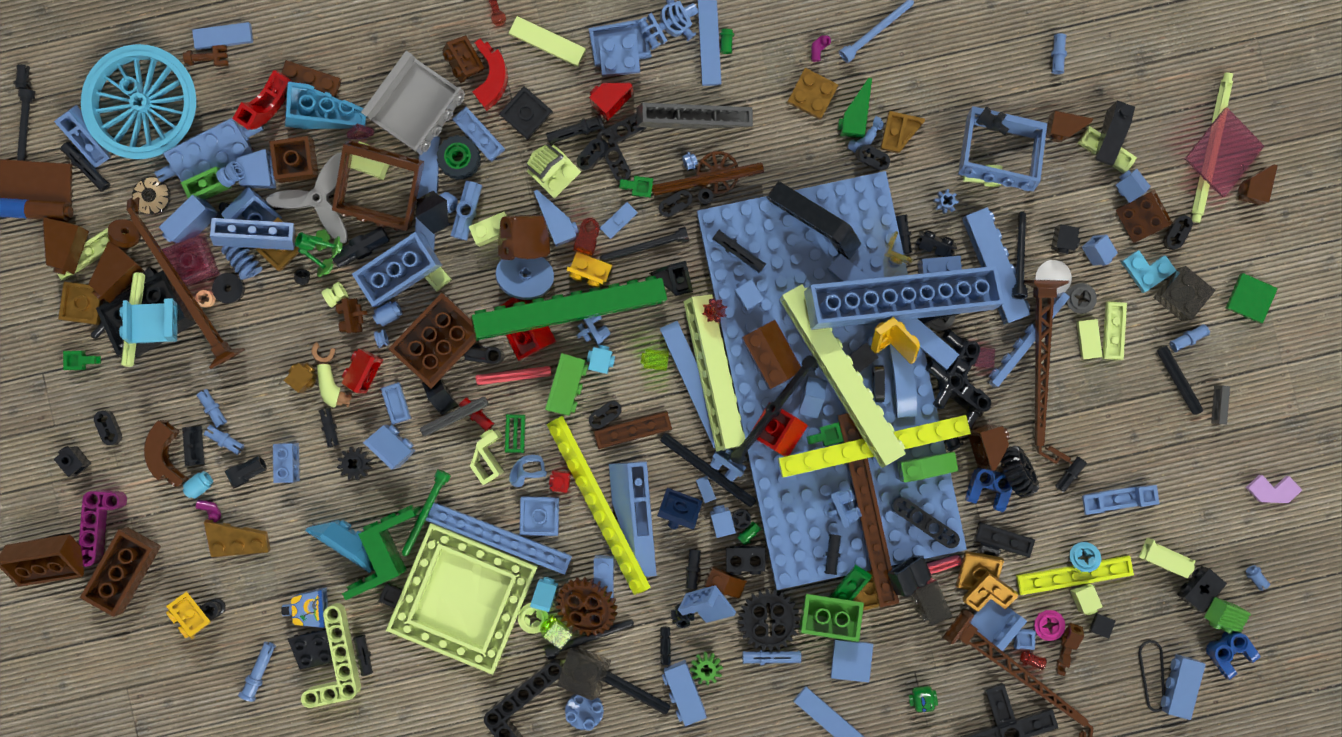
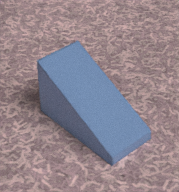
M705 476L697 479L696 482L704 502L707 503L715 500L716 497L708 477Z

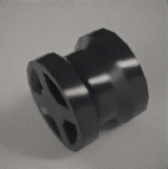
M741 508L732 513L734 526L739 529H745L750 525L751 516L747 510Z

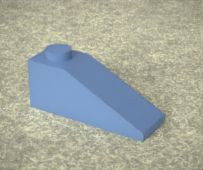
M77 105L54 121L94 168L111 158L108 151L88 131L82 111Z
M535 190V196L556 247L578 239L576 233H579L576 223H572L569 217L542 193Z
M595 555L594 583L597 584L601 581L600 587L607 586L606 592H613L610 598H614V556Z

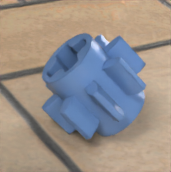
M949 189L945 191L944 195L942 192H938L939 198L933 200L938 206L935 210L941 209L943 214L947 213V209L953 212L955 210L953 205L959 203L955 201L956 193L950 194ZM945 199H948L949 202L946 205H944L943 201Z

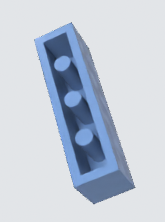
M212 218L210 238L213 246L294 250L296 234L294 223Z

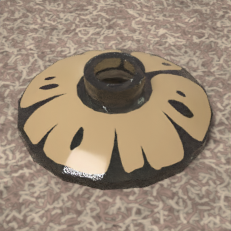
M147 177L140 180L132 192L133 199L140 198L139 211L147 215H156L163 212L170 202L171 192L165 182H160L155 177ZM151 192V196L147 198L146 194Z

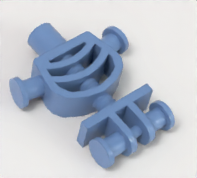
M666 0L667 5L660 12L661 23H657L652 13L647 18L643 17L636 22L642 28L641 33L647 34L648 37L645 40L651 44V50L667 42L662 32L663 30L673 37H678L684 33L688 38L687 41L696 35V33L690 30L692 25L690 18L698 14V9L694 3L684 8L680 1ZM665 11H667V20L665 18Z

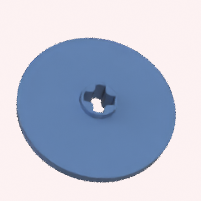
M515 257L514 260H501L496 268V281L499 287L506 294L517 299L531 300L545 295L552 287L554 280L553 269L543 257L536 259Z

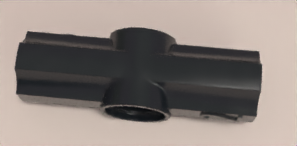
M380 226L366 235H359L348 242L349 244L342 247L340 254L337 253L332 259L337 267L341 268L356 259L360 260L373 253V250L390 242L389 236L384 228Z

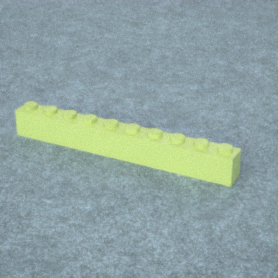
M801 284L783 294L779 300L812 355L817 359L818 365L880 467L883 468L905 455V446L901 440H897L894 435L895 430L893 426L886 422L883 417L884 412L882 408L875 404L871 390L869 388L866 389L864 386L862 375L853 368L852 359L848 354L845 355L842 350L843 345L838 338L834 337L832 328L811 330L804 291L807 288Z

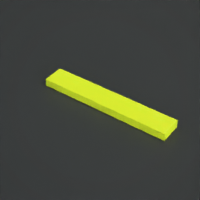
M1131 556L1101 560L1099 567L1090 573L1081 572L1072 565L1016 575L1019 595H1026L1133 576L1134 573Z

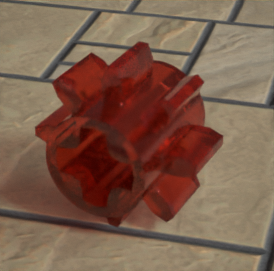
M709 299V304L703 305L704 313L702 315L708 317V322L713 320L716 323L721 322L720 317L727 316L725 314L727 306L721 304V299L716 302L714 299Z

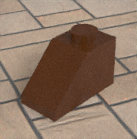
M1054 111L1049 115L1046 137L1051 138L1053 142H1062L1092 123L1093 118Z
M1273 164L1265 167L1242 181L1238 188V200L1257 205L1269 203L1278 165Z
M711 566L704 585L705 587L716 585L722 594L739 599L747 581L715 566Z

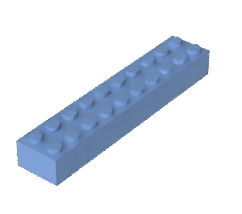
M996 266L814 284L804 291L811 330L887 322L892 317L896 320L989 311L995 310L1004 304Z

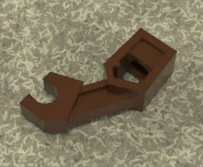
M1069 623L1062 634V650L1056 663V671L1059 675L1065 676V668H1069L1071 663L1072 649L1077 650L1084 638L1082 626Z

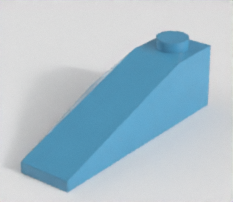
M288 82L285 127L299 129L365 128L366 117L361 113L364 108L332 97L330 93L318 91L309 84Z

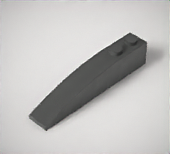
M641 103L636 108L637 127L701 129L753 126L752 107Z

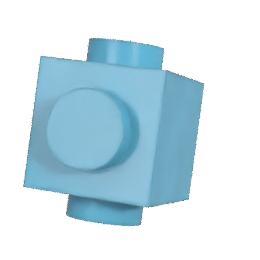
M598 345V348L593 347V351L589 350L587 362H590L588 370L608 374L609 367H613L615 362V356H612L613 352L609 351L610 347Z

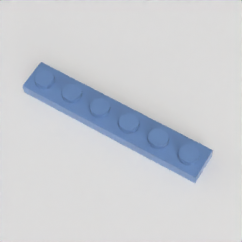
M1065 292L1058 293L1057 298H1054L1053 318L1070 298ZM1046 312L1044 315H1042V318L1045 319V320H1046L1047 312ZM1031 323L1025 330L1026 335L1014 343V350L1002 358V365L990 373L988 383L992 387H999L1035 342V323ZM1042 324V332H1043V330H1044L1046 327Z

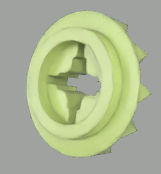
M531 603L524 605L519 611L518 623L527 633H539L547 626L549 614L546 611L530 607ZM536 610V617L539 618V620H535L534 623L530 625L531 618H529L527 615H532Z

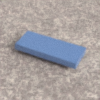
M626 202L600 229L611 239L638 212Z

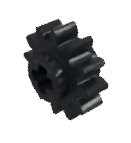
M349 447V452L346 450L342 451L344 457L338 458V461L342 462V464L337 466L338 469L343 468L344 470L341 476L348 474V480H352L354 476L356 480H360L361 475L364 477L368 476L365 470L372 469L368 462L373 460L372 458H366L369 452L361 453L362 447H358L356 451L354 447ZM352 460H357V461H358V462L356 463V465H357L356 467H353V466H352V464H353V461H352Z

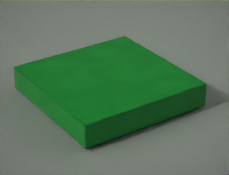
M1240 273L1225 309L1261 324L1266 318L1278 288Z

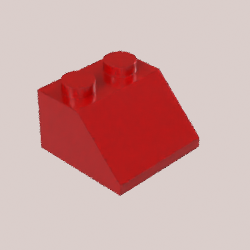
M602 83L599 87L595 86L591 90L589 99L591 106L608 122L634 95L633 85L631 83Z
M358 349L351 356L350 361L352 363L350 367L346 368L342 374V384L355 393H367L384 359L364 349Z
M765 408L764 412L762 413V415L760 416L759 420L757 421L756 425H757L758 422L761 420V418L765 415V413H766V408ZM781 409L780 414L777 417H773L756 440L784 457L790 456L808 425Z

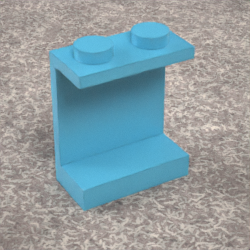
M173 298L164 299V303L138 305H131L127 300H123V307H120V317L123 319V326H120L119 332L120 337L125 342L134 344L177 341V303Z

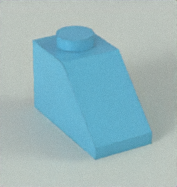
M549 577L539 579L530 607L549 612L553 606L559 583H555V580Z

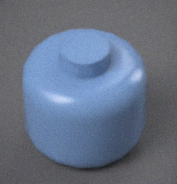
M444 192L440 196L447 200L449 214L456 209L458 200L449 192Z

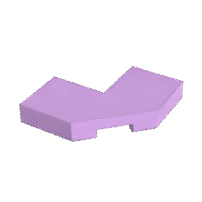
M1258 475L1245 487L1258 502L1289 503L1302 491L1290 476H1285L1273 487L1263 475Z

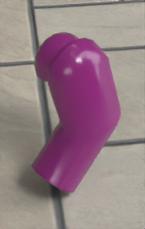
M822 35L812 43V62L821 61V51L831 43V38L828 35Z
M197 500L196 509L207 511L209 520H213L216 523L221 519V512L216 503Z

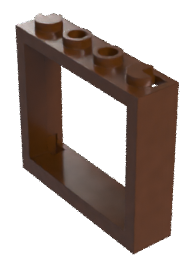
M348 140L343 144L332 211L341 213L342 216H354L359 221H372L377 226H390L396 231H407L413 222L424 161ZM352 155L414 171L405 219L344 202Z

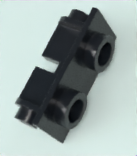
M920 230L921 239L917 238L915 243L918 248L929 252L932 251L933 246H936L934 254L943 257L953 256L954 250L952 248L957 249L953 239L946 236L940 238L936 236V233L925 230V232Z
M202 426L183 427L185 466L205 464Z

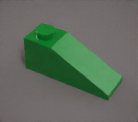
M872 78L867 79L842 116V119L839 118L837 130H840V136L859 139L865 136Z

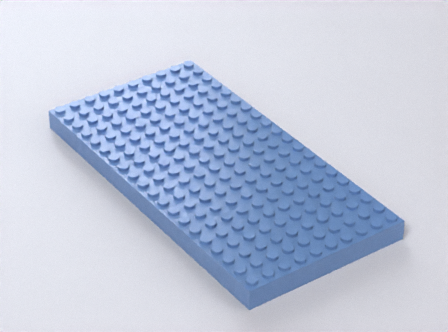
M886 171L795 190L844 220L853 228L861 242V246L849 261L870 279L908 275ZM766 196L697 211L698 224L745 439L751 433L768 403L775 402L792 378L772 389H768L741 338L776 320L802 367L804 358L813 355L779 299L783 294L801 284L808 288L814 284L842 282L827 269L839 256L830 240L775 206ZM720 229L731 239L735 238L738 244L765 262L766 265L762 271L758 273L731 252L727 253L723 246L712 240L716 232ZM744 279L748 282L752 279L764 300L746 311L734 290L737 289L736 284ZM881 322L832 327V333L835 338L841 341L843 345L842 350L845 355H850L865 342L871 347L875 327ZM889 345L876 354L879 358L860 372L863 377L864 386L872 392L873 365L884 366L885 400L884 402H875V404L882 408L884 412L883 417L887 423L889 422L893 426L895 431L939 421L937 408L933 405L935 398L930 375L925 370L927 366L926 356L921 348H919L916 360L913 363L917 416L897 418L896 394ZM818 365L816 370H811L807 373L781 407V409L808 425L790 455L843 443L839 442L823 446L821 441L808 444L806 438L810 435L819 434L818 427L837 423V415L848 413ZM807 376L827 381L825 400L818 419L798 414ZM756 440L747 451L776 589L780 590L846 576L854 565L859 566L865 571L871 570L860 518L852 525L844 528L841 520L836 522L834 515L829 517L827 515V512L832 511L829 503L833 502L831 494L842 490V492L852 490L854 495L848 463L782 478L777 458L784 456ZM944 440L905 449V455L883 468L880 467L875 457L868 458L891 566L901 564L913 555L924 556V559L967 550L951 473L905 483L900 481L898 461L946 453ZM898 497L906 498L955 531L960 538L958 546L955 548L943 546L896 514L892 509L893 500ZM856 500L847 503L850 510L857 507ZM904 501L902 503L898 502V511H900V509H903L909 514V512L914 508L913 506H911V509H908L904 506ZM915 512L912 516L913 521L916 523L920 522L923 518L921 512ZM931 523L929 525V532L932 534L938 532V524ZM945 533L940 535L948 540L947 544L954 542L953 534L951 536ZM829 534L841 536L839 549L841 557H838L837 575L824 573L827 559L825 551H828Z

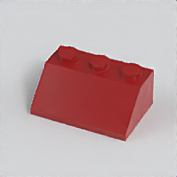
M512 297L500 306L505 305L506 308L514 307L513 304L518 302L530 304L533 303L532 300L534 299L522 300ZM549 326L506 335L518 361L556 342Z

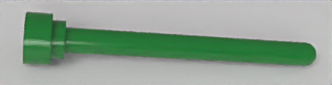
M437 469L434 475L435 484L402 550L403 556L409 555L442 485H445L450 480L451 475Z

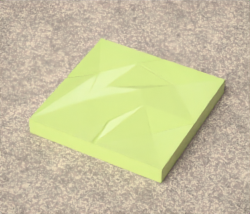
M430 523L386 631L493 675L539 565Z

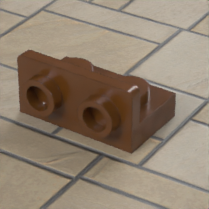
M466 35L446 42L442 50L443 57L449 62L453 75L458 78L460 83L465 82L467 77L483 72L485 67Z

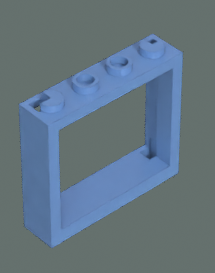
M972 106L966 118L958 174L967 178L981 179L985 182H994L1006 187H1016L1024 191L1034 192L1041 180L1047 123L1006 114L1007 116L1002 121V124L1009 128L1008 133L1034 138L1030 176L968 162L973 125L986 127L976 123L984 109ZM991 110V113L993 115H998L1000 113Z

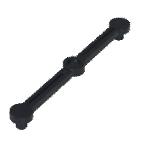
M809 355L804 358L802 367L775 402L767 405L765 415L741 446L731 453L730 459L732 462L740 464L746 461V452L773 417H777L780 414L781 407L809 371L818 368L815 357Z

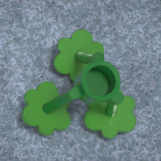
M325 229L322 231L318 230L316 236L300 232L295 240V246L299 248L298 252L306 255L319 265L317 269L318 277L331 272L333 268V259L331 258H334L337 253L340 254L342 250L340 237L337 236L335 238L334 244L329 243L330 235L327 234ZM315 245L318 251L330 247L332 248L331 258L321 262L311 255L308 250H313Z

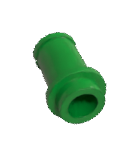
M722 29L721 33H719V36H721L720 53L732 54V39L735 34L732 29Z
M752 521L742 533H738L739 536L737 538L746 546L747 543L750 544L749 541L762 529Z

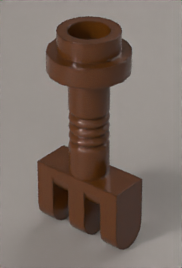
M212 46L213 53L193 54L192 50H187L183 52L184 63L194 66L196 61L214 60L216 67L228 66L227 60L220 61V59L228 58V54L219 52L227 51V46Z

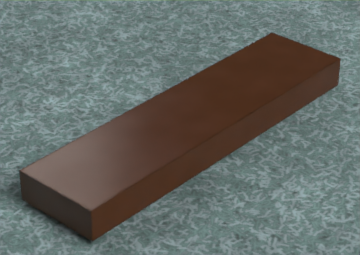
M668 411L595 430L594 435L598 449L669 431L672 430Z

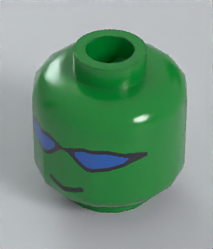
M930 686L913 688L912 695H909L910 707H914L918 713L934 711L935 706H938L936 690H932Z

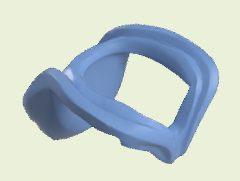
M527 455L519 459L510 472L509 481L511 485L521 487L524 484L525 478L546 477L547 472L545 471L542 457L539 455ZM527 462H540L541 471L534 473L525 472L523 465Z

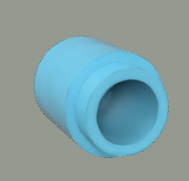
M205 471L198 472L183 484V493L188 498L196 499L211 487L213 479Z

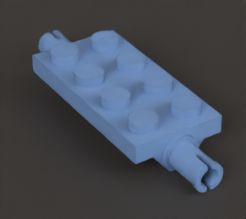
M231 117L165 151L163 154L169 165L155 171L156 177L160 176L158 178L160 182H164L174 175H177L181 182L211 168L218 167L221 169L230 162L236 161V158L253 153L254 150L248 141L249 137L264 131L263 126L248 130L243 126H239Z

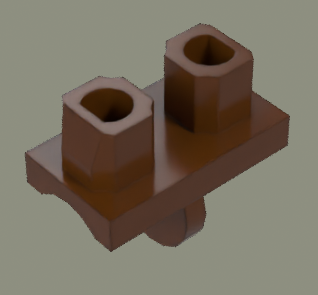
M357 298L341 299L342 302L335 305L336 312L344 314L345 321L339 322V331L347 333L362 332L363 316H367L368 312L361 310V304H358Z

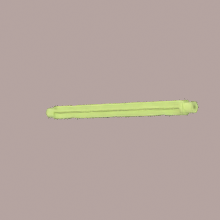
M1228 72L1224 73L1223 80L1220 82L1191 212L1193 214L1192 221L1195 223H1200L1201 217L1204 215L1233 85V74Z

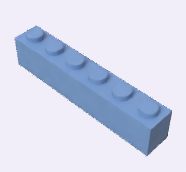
M987 207L966 215L962 220L981 268L997 267L1004 304L997 309L1003 324L1030 315V305L1027 300L1012 298V288L1016 284V270L1008 260L1009 253L1007 248L1002 245V235L1000 230L996 229L994 225L995 218L992 211H989Z

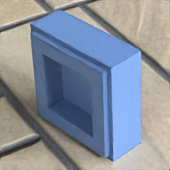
M1021 629L1014 637V648L1035 650L1036 631L1034 629Z

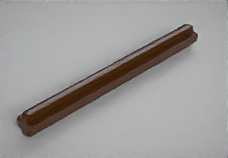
M760 162L652 185L653 195H660L764 173V166Z

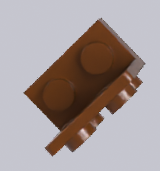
M1155 189L1116 210L1133 243L1173 223Z

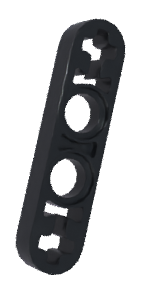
M898 497L893 500L892 509L896 514L947 548L958 546L960 538L955 531L908 499ZM904 501L905 507L911 509V506H913L914 508L908 514V512H906L903 509H900V511H898L899 507L897 506V503H902ZM915 512H921L923 515L922 520L918 523L912 519ZM931 523L938 524L939 530L937 533L932 534L929 532V525ZM942 533H945L948 536H951L953 534L952 538L954 539V542H949L947 544L948 540L940 535Z

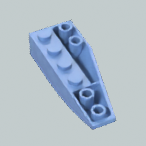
M647 461L609 464L612 504L620 528L645 577L657 576Z

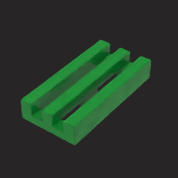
M506 414L505 453H525L526 415ZM510 418H514L513 449H510ZM518 418H521L520 449H517Z

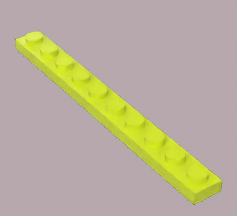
M966 415L894 432L897 440H901L904 444L905 449L971 434ZM859 439L777 459L781 476L784 478L874 457L865 440Z
M561 416L546 425L634 595L648 590L651 587L564 417Z

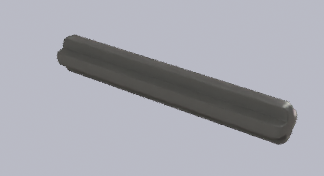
M481 397L422 426L420 431L426 437L485 408L489 403L486 397Z

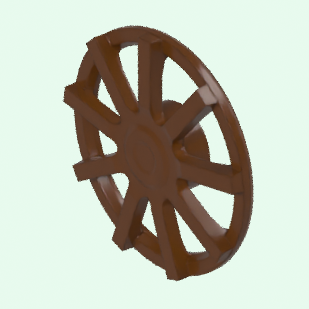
M713 151L700 160L696 174L698 176L739 166L730 154L722 151ZM716 155L724 156L720 164L717 163ZM712 156L714 166H711L705 160ZM728 157L734 164L724 167L723 165ZM702 164L708 167L710 171L700 172ZM739 178L735 179L730 187L726 181H722L726 187L722 191H718V183H715L714 190H711L712 193L723 194L730 191L736 185ZM707 185L701 186L703 189H709L706 187Z

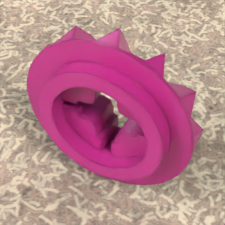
M1045 610L1038 613L1037 618L1034 620V629L1037 635L1044 640H1056L1065 631L1064 618L1054 610ZM1048 619L1050 622L1056 623L1051 626L1050 631L1047 627H1043L1047 624Z

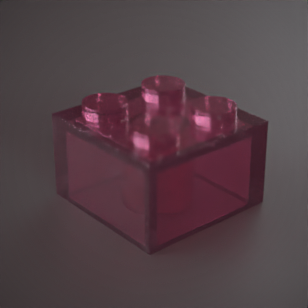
M198 235L162 249L186 286L220 274L207 238Z

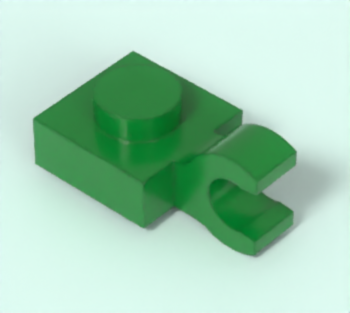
M634 176V181L620 179L619 189L632 190V196L651 198L653 178Z
M63 351V370H86V364H101V356H86V351Z
M839 422L818 427L819 434L806 437L808 444L822 441L823 446L844 441Z

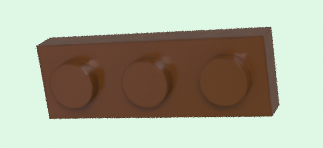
M288 60L285 61L281 72L294 83L309 84L318 91L332 94V97L335 98L342 81L338 77Z

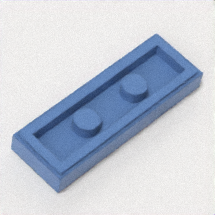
M249 22L192 29L194 48L196 50L209 49L212 46L218 45L233 46L253 43L252 27Z
M467 107L462 109L452 119L491 162L505 150Z

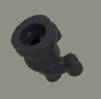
M988 106L985 107L976 121L979 125H985L988 130L999 131L1003 135H1006L1009 128L1002 124L1007 115L1003 112L993 115Z

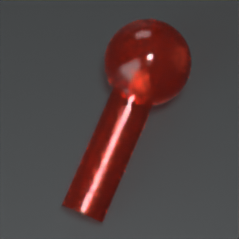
M489 0L493 11L491 21L496 26H502L506 22V15L500 11L497 0Z

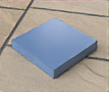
M521 496L520 535L558 536L559 497Z
M834 639L830 677L832 679L869 682L873 643Z

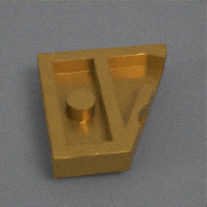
M889 111L880 149L899 153L925 122V118Z

